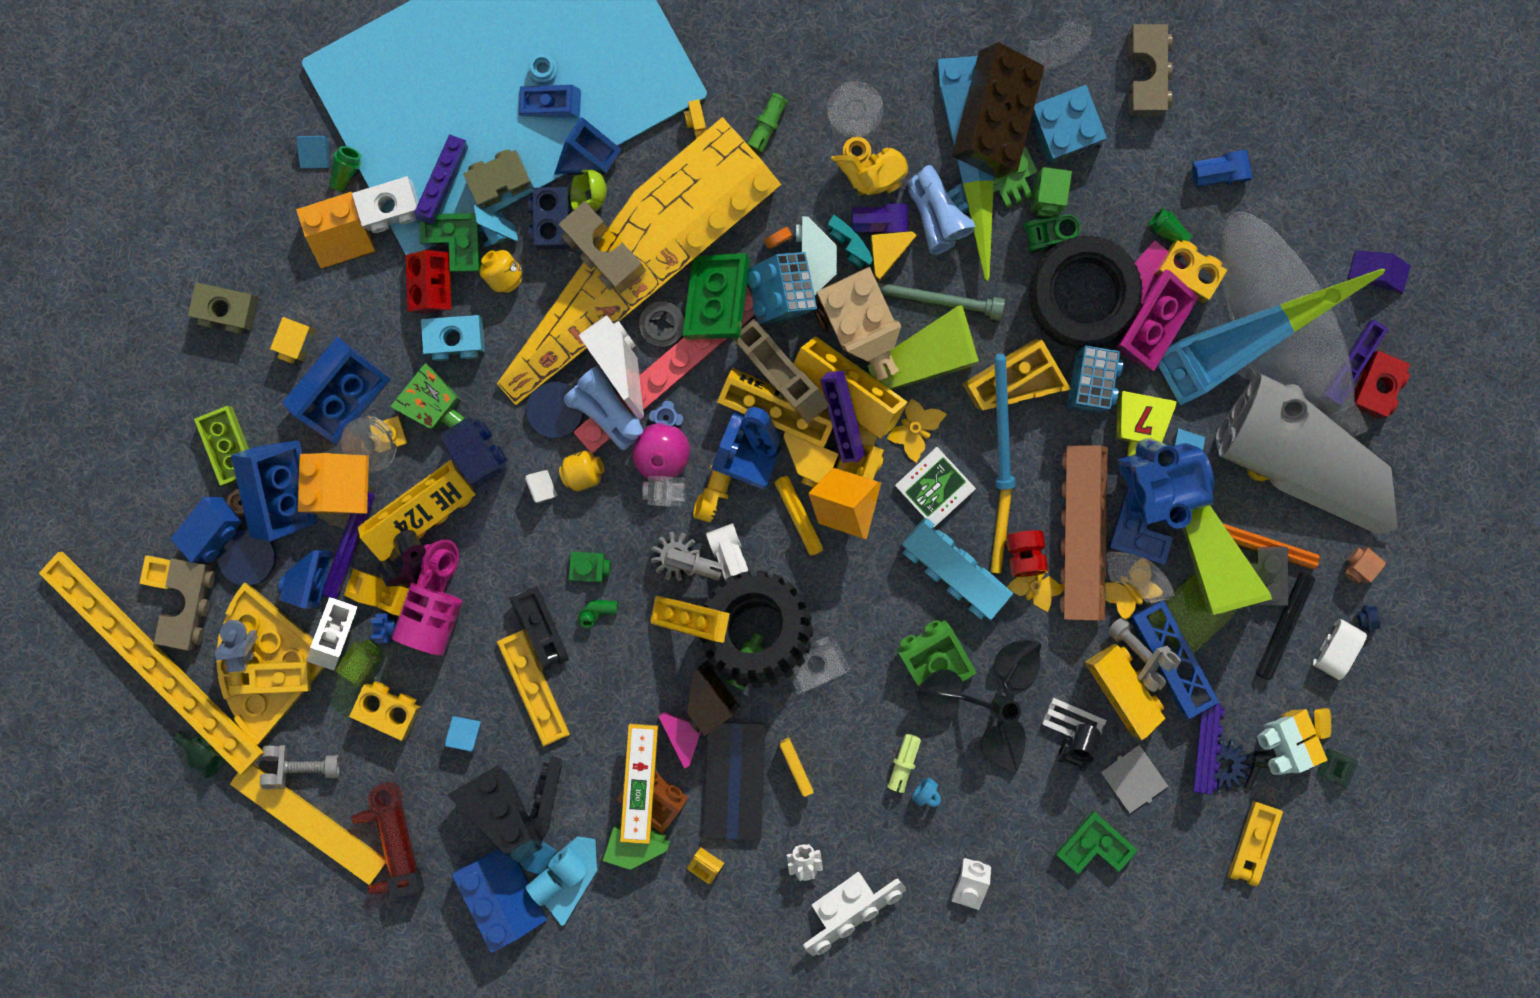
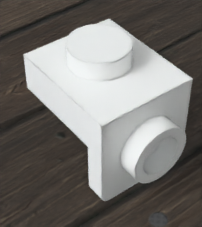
M964 858L961 874L952 894V902L979 910L990 885L991 867L980 861Z

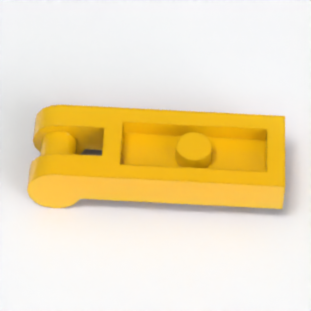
M310 662L247 664V668L243 671L228 673L231 674V685H228L229 694L311 691ZM243 673H249V684H243Z
M1252 801L1234 859L1227 874L1228 878L1246 880L1248 885L1254 887L1259 885L1283 814L1282 810ZM1246 860L1254 862L1250 870L1243 868Z

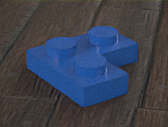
M1125 493L1108 548L1165 565L1173 537L1146 529L1148 524L1142 522V518L1129 515L1126 503L1127 493Z

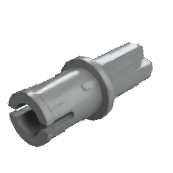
M669 548L665 554L664 563L666 565L689 571V575L695 573L715 579V581H718L721 576L720 570H723V563L699 557V553L692 555Z

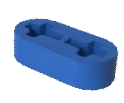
M757 407L747 409L741 421V427L752 449L761 456H773L779 446L780 437L770 416L763 409Z

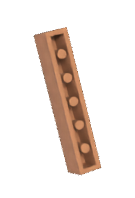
M1067 446V452H1064L1062 457L1063 469L1066 470V481H1063L1062 496L1066 498V510L1062 511L1061 521L1062 526L1066 528L1065 538L1061 542V553L1065 556V567L1061 569V583L1065 584V596L1061 597L1060 610L1061 613H1064V619L1105 620L1108 447Z

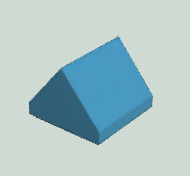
M540 840L543 849L519 862L527 871L541 874L546 869L557 851L542 840Z

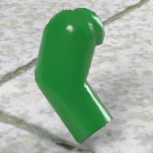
M591 600L579 612V625L588 629L594 625L602 614L617 615L618 601Z

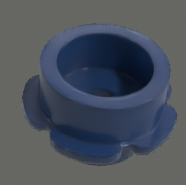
M1363 605L1362 611L1357 612L1360 628H1365L1368 633H1372V630L1380 629L1379 613L1376 606L1368 607Z

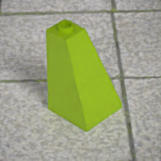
M963 306L955 307L890 350L895 365L899 369L897 373L893 375L888 374L883 364L888 377L878 380L871 363L867 365L866 369L869 375L890 390H894L973 367L979 360Z
M1209 505L1191 510V521L1183 528V532L1207 612L1216 615L1271 600L1270 592L1212 507Z

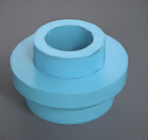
M541 53L535 55L530 60L528 71L535 81L547 83L556 76L557 64L553 57ZM541 65L548 66V70L545 73L538 72V68Z

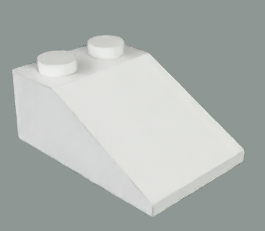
M606 315L579 334V337L636 417L641 420L644 417L638 358L632 351V348L636 345L620 322L617 321L613 324Z

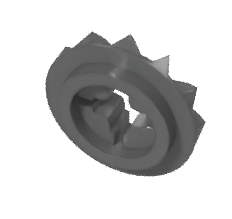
M654 302L647 306L640 316V332L650 344L656 347H669L679 341L683 334L684 316L680 309L670 302ZM665 312L666 322L674 326V328H664L663 332L658 336V326L651 323L650 320L660 321Z

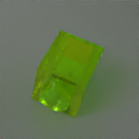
M368 640L364 642L355 641L334 671L357 687L363 686L383 658L378 653L380 648Z

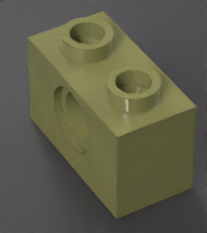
M195 282L188 316L197 319L196 325L213 329L215 324L225 325L224 331L242 335L243 330L252 331L259 298L252 294ZM227 303L228 312L225 316L220 317L218 309L222 304Z

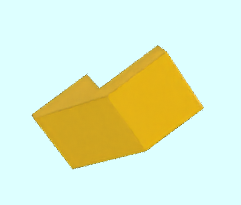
M353 568L344 596L399 616L409 588L405 586L386 587L381 577Z

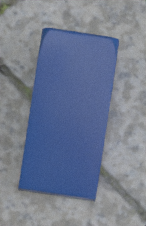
M520 86V116L580 117L581 90L576 86Z

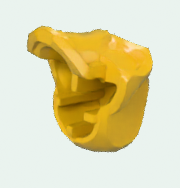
M884 148L882 152L876 155L872 154L869 160L867 159L862 163L855 155L831 156V160L835 161L837 166L845 173L859 196L879 194L884 191L891 193L903 185L901 180L908 174L906 158L893 148Z

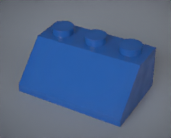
M337 336L282 403L296 418L336 445L388 383L390 378Z
M300 441L256 446L231 455L250 538L270 542L318 523L316 514L298 512L300 454H302Z
M499 848L456 869L451 874L491 953L516 941L547 921L540 905L532 899L526 890V885L529 883L519 863L505 855Z

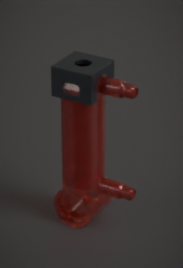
M385 781L375 786L368 796V803L372 809L352 815L351 821L353 824L376 820L389 877L386 881L370 885L368 893L372 895L389 892L391 899L418 893L424 888L420 868H417L401 801L402 791L396 783L391 781ZM381 790H386L391 794L392 800L390 804H385L380 800L379 794Z

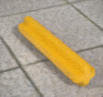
M783 476L775 480V486L809 555L814 556L822 552L823 546L789 477Z

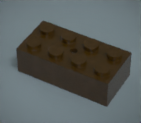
M1000 42L980 50L952 157L996 178L1017 172L1045 66Z

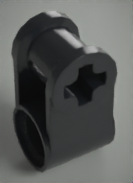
M1078 724L1069 736L1064 738L1056 761L1060 763L1063 761L1078 766L1080 771L1085 772L1089 764L1094 761L1101 735L1100 731L1088 724Z

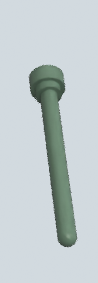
M877 282L882 295L954 308L962 305L963 309L983 312L984 316H989V320L1001 321L1005 303L1003 298L993 297V300L981 301Z

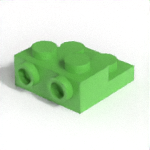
M936 620L929 623L925 627L926 632L917 637L914 635L905 637L900 642L901 646L896 649L917 686L931 673L940 669H949L956 672L962 682L977 674L946 620L942 622Z

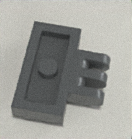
M1258 547V561H1249V563L1272 597L1271 600L1260 602L1258 605H1288V548Z

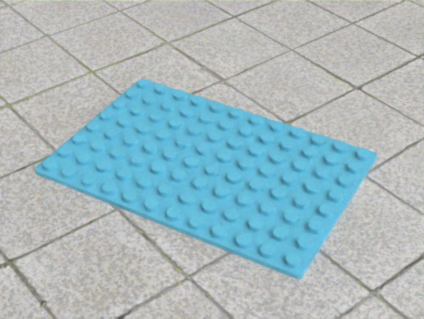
M410 0L302 60L306 73L346 146L360 153L362 164L359 170L369 188L408 176L413 181L418 200H420L448 136L452 135L466 140L468 150L438 214L475 213L474 205H478L463 173L469 171L468 167L480 161L487 163L494 160V156L501 151L509 149L511 152L514 150L518 152L534 187L515 196H512L511 192L501 195V202L484 209L491 213L499 212L532 194L533 188H543L567 175L554 173L564 142L580 117L587 120L617 146H620L688 109L689 101L699 99L701 102L707 97L704 85L657 0ZM537 54H548L553 57L557 64L556 76L547 83H539L529 74V62ZM541 65L538 68L540 73H545L548 70L547 65ZM520 86H576L581 90L580 117L520 116ZM393 200L384 203L383 213H389L394 209L395 202ZM419 220L401 225L399 222L390 225L406 255L429 250L438 245L420 244Z

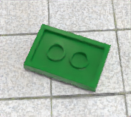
M746 253L696 256L692 260L683 336L687 340L741 337L750 258Z

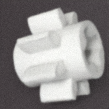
M809 844L795 846L793 854H787L789 875L796 874L799 881L815 879L817 871L823 870L820 850L814 851Z

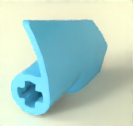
M577 836L550 860L547 869L526 885V890L532 899L540 906L545 905L562 926L565 925L597 872L595 839Z

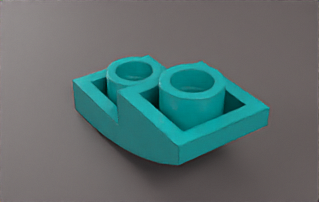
M833 215L827 225V229L831 231L829 236L841 244H844L845 241L849 242L845 250V254L849 256L848 262L859 269H862L863 265L870 267L873 259L864 242L845 222Z

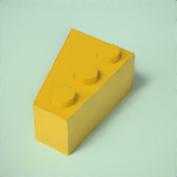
M1033 339L1006 356L1008 404L1071 390L1043 340ZM993 364L962 383L974 406L980 410L996 407L995 365Z

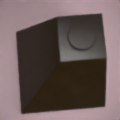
M707 660L692 672L687 714L690 716L688 718L690 725L696 732L699 733L701 731L706 736L731 718L740 707V704Z

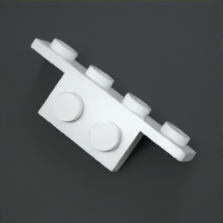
M857 872L812 904L826 929L804 943L803 947L812 956L827 952L833 942L839 938L851 935L857 925L863 921L867 922L875 918L879 910L887 904L892 905L899 901L907 889L897 878L874 894L863 876Z

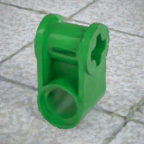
M1073 215L1041 218L1022 224L1023 229L1027 230L1030 244L1027 248L1029 253L1053 248L1064 240L1075 238L1081 230L1079 220ZM1062 223L1070 224L1073 228V235H1062L1059 231V225Z

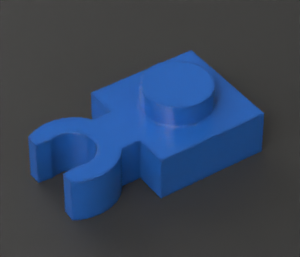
M377 613L375 618H371V624H373L371 640H375V643L392 642L391 637L397 621L392 619L391 613Z

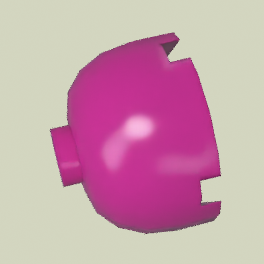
M665 423L647 426L633 445V461L636 469L644 477L656 482H666L675 479L686 468L690 456L691 447L685 434L679 428L664 425Z

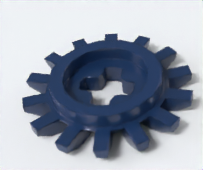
M1219 739L1221 750L1220 755H1216V762H1219V767L1221 765L1219 761L1221 758L1225 760L1231 759L1233 763L1230 765L1231 771L1229 773L1225 770H1218V773L1214 774V780L1217 781V790H1220L1222 785L1226 784V790L1231 791V782H1234L1238 788L1241 786L1238 780L1239 776L1246 780L1248 779V776L1242 773V770L1251 769V765L1243 764V761L1250 756L1248 753L1240 755L1243 749L1242 745H1239L1236 750L1233 749V740H1229L1228 746H1225L1223 739Z

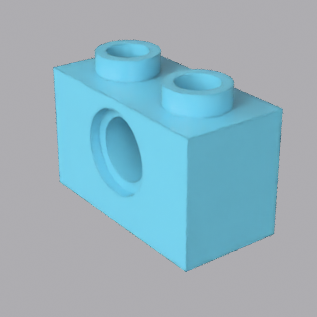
M479 315L421 319L423 354L432 356V361L449 360V355L460 354L461 359L478 358V353L485 352L483 318ZM459 332V343L455 346H449L447 343L449 334Z

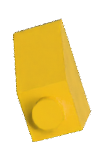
M787 432L783 436L798 476L803 477L801 483L814 488L833 468L839 454Z

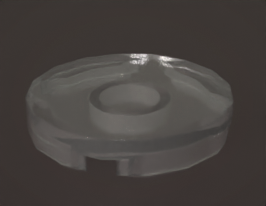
M860 81L846 82L837 87L830 96L827 106L828 120L837 133L847 138L866 137L874 133L881 124L884 113L883 100L878 91L871 85Z
M374 416L359 417L349 422L343 429L341 437L343 453L369 456L368 473H376L387 468L394 460L397 449L396 443H393L392 436L394 435L391 429L382 420Z

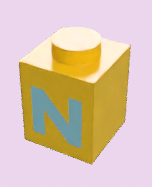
M282 317L270 349L279 352L277 358L294 364L295 359L304 362L316 330Z

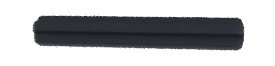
M1302 572L1298 575L1288 598V605L1284 607L1256 671V675L1263 679L1271 680L1274 676L1314 585L1315 577Z

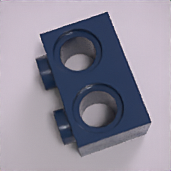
M567 187L533 188V196H528L529 214H533V225H529L528 229L529 241L534 242L536 249H571L561 237L564 231L559 226V223L570 214L569 189ZM546 199H555L556 206L550 211L542 209V204ZM550 226L557 228L554 238H543L545 228Z

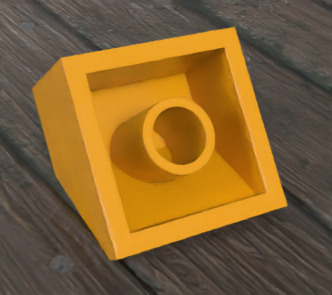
M352 192L296 209L304 236L321 269L376 252L369 231L361 225Z
M331 453L300 454L298 512L317 515L367 514L369 456Z

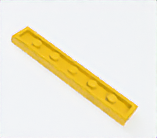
M253 764L244 774H236L230 783L231 786L368 885L372 884L388 860L286 786L285 789H262L259 786L260 775L268 773L256 764Z

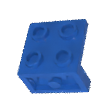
M734 410L711 469L755 487L766 489L781 447L778 446L776 453L770 457L757 454L752 449L741 427L744 414Z

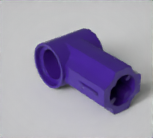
M895 203L886 204L882 207H853L852 230L855 233L889 234L908 232V205Z

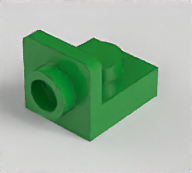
M571 551L569 580L603 583L604 577L610 576L611 561L606 560V554Z

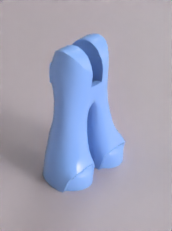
M931 165L924 167L918 175L913 176L908 181V192L921 215L930 254L939 255L955 246L956 240L970 235L975 230L974 221L956 207L946 192L939 175Z
M600 365L591 368L578 380L577 386L571 389L563 398L568 407L579 410L594 420L622 450H627L634 440L643 433L639 419L620 401Z

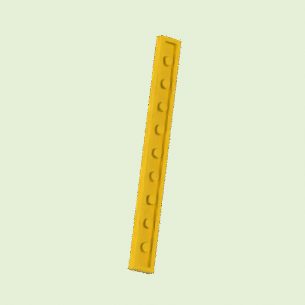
M58 552L39 572L240 775L244 774L261 757L264 752L64 552Z

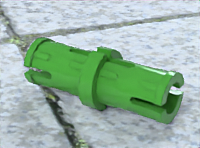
M776 93L771 94L763 114L759 115L756 120L758 124L749 142H747L749 147H753V149L761 153L764 152V148L773 130L777 131L779 127L777 122L789 102L787 99Z

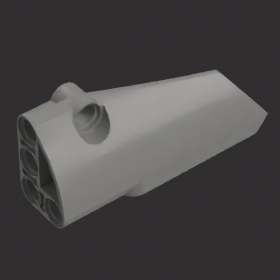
M1255 375L1218 427L1216 444L1219 456L1268 478L1277 489L1373 533L1381 535L1396 530L1397 516L1391 467L1304 397V393L1299 386L1293 384L1284 386L1282 383L1265 375Z

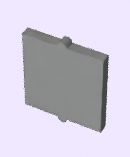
M1140 745L1123 756H1117V760L1101 771V774L1129 813L1146 802L1151 803L1154 796L1168 787Z

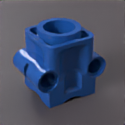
M1145 438L1137 444L1135 455L1117 459L1120 474L1127 483L1126 503L1128 513L1133 517L1142 518V522L1146 524L1161 521L1176 529L1184 528L1191 521V510L1213 505L1215 487L1213 471L1206 454L1199 447L1188 443L1170 446L1151 438Z

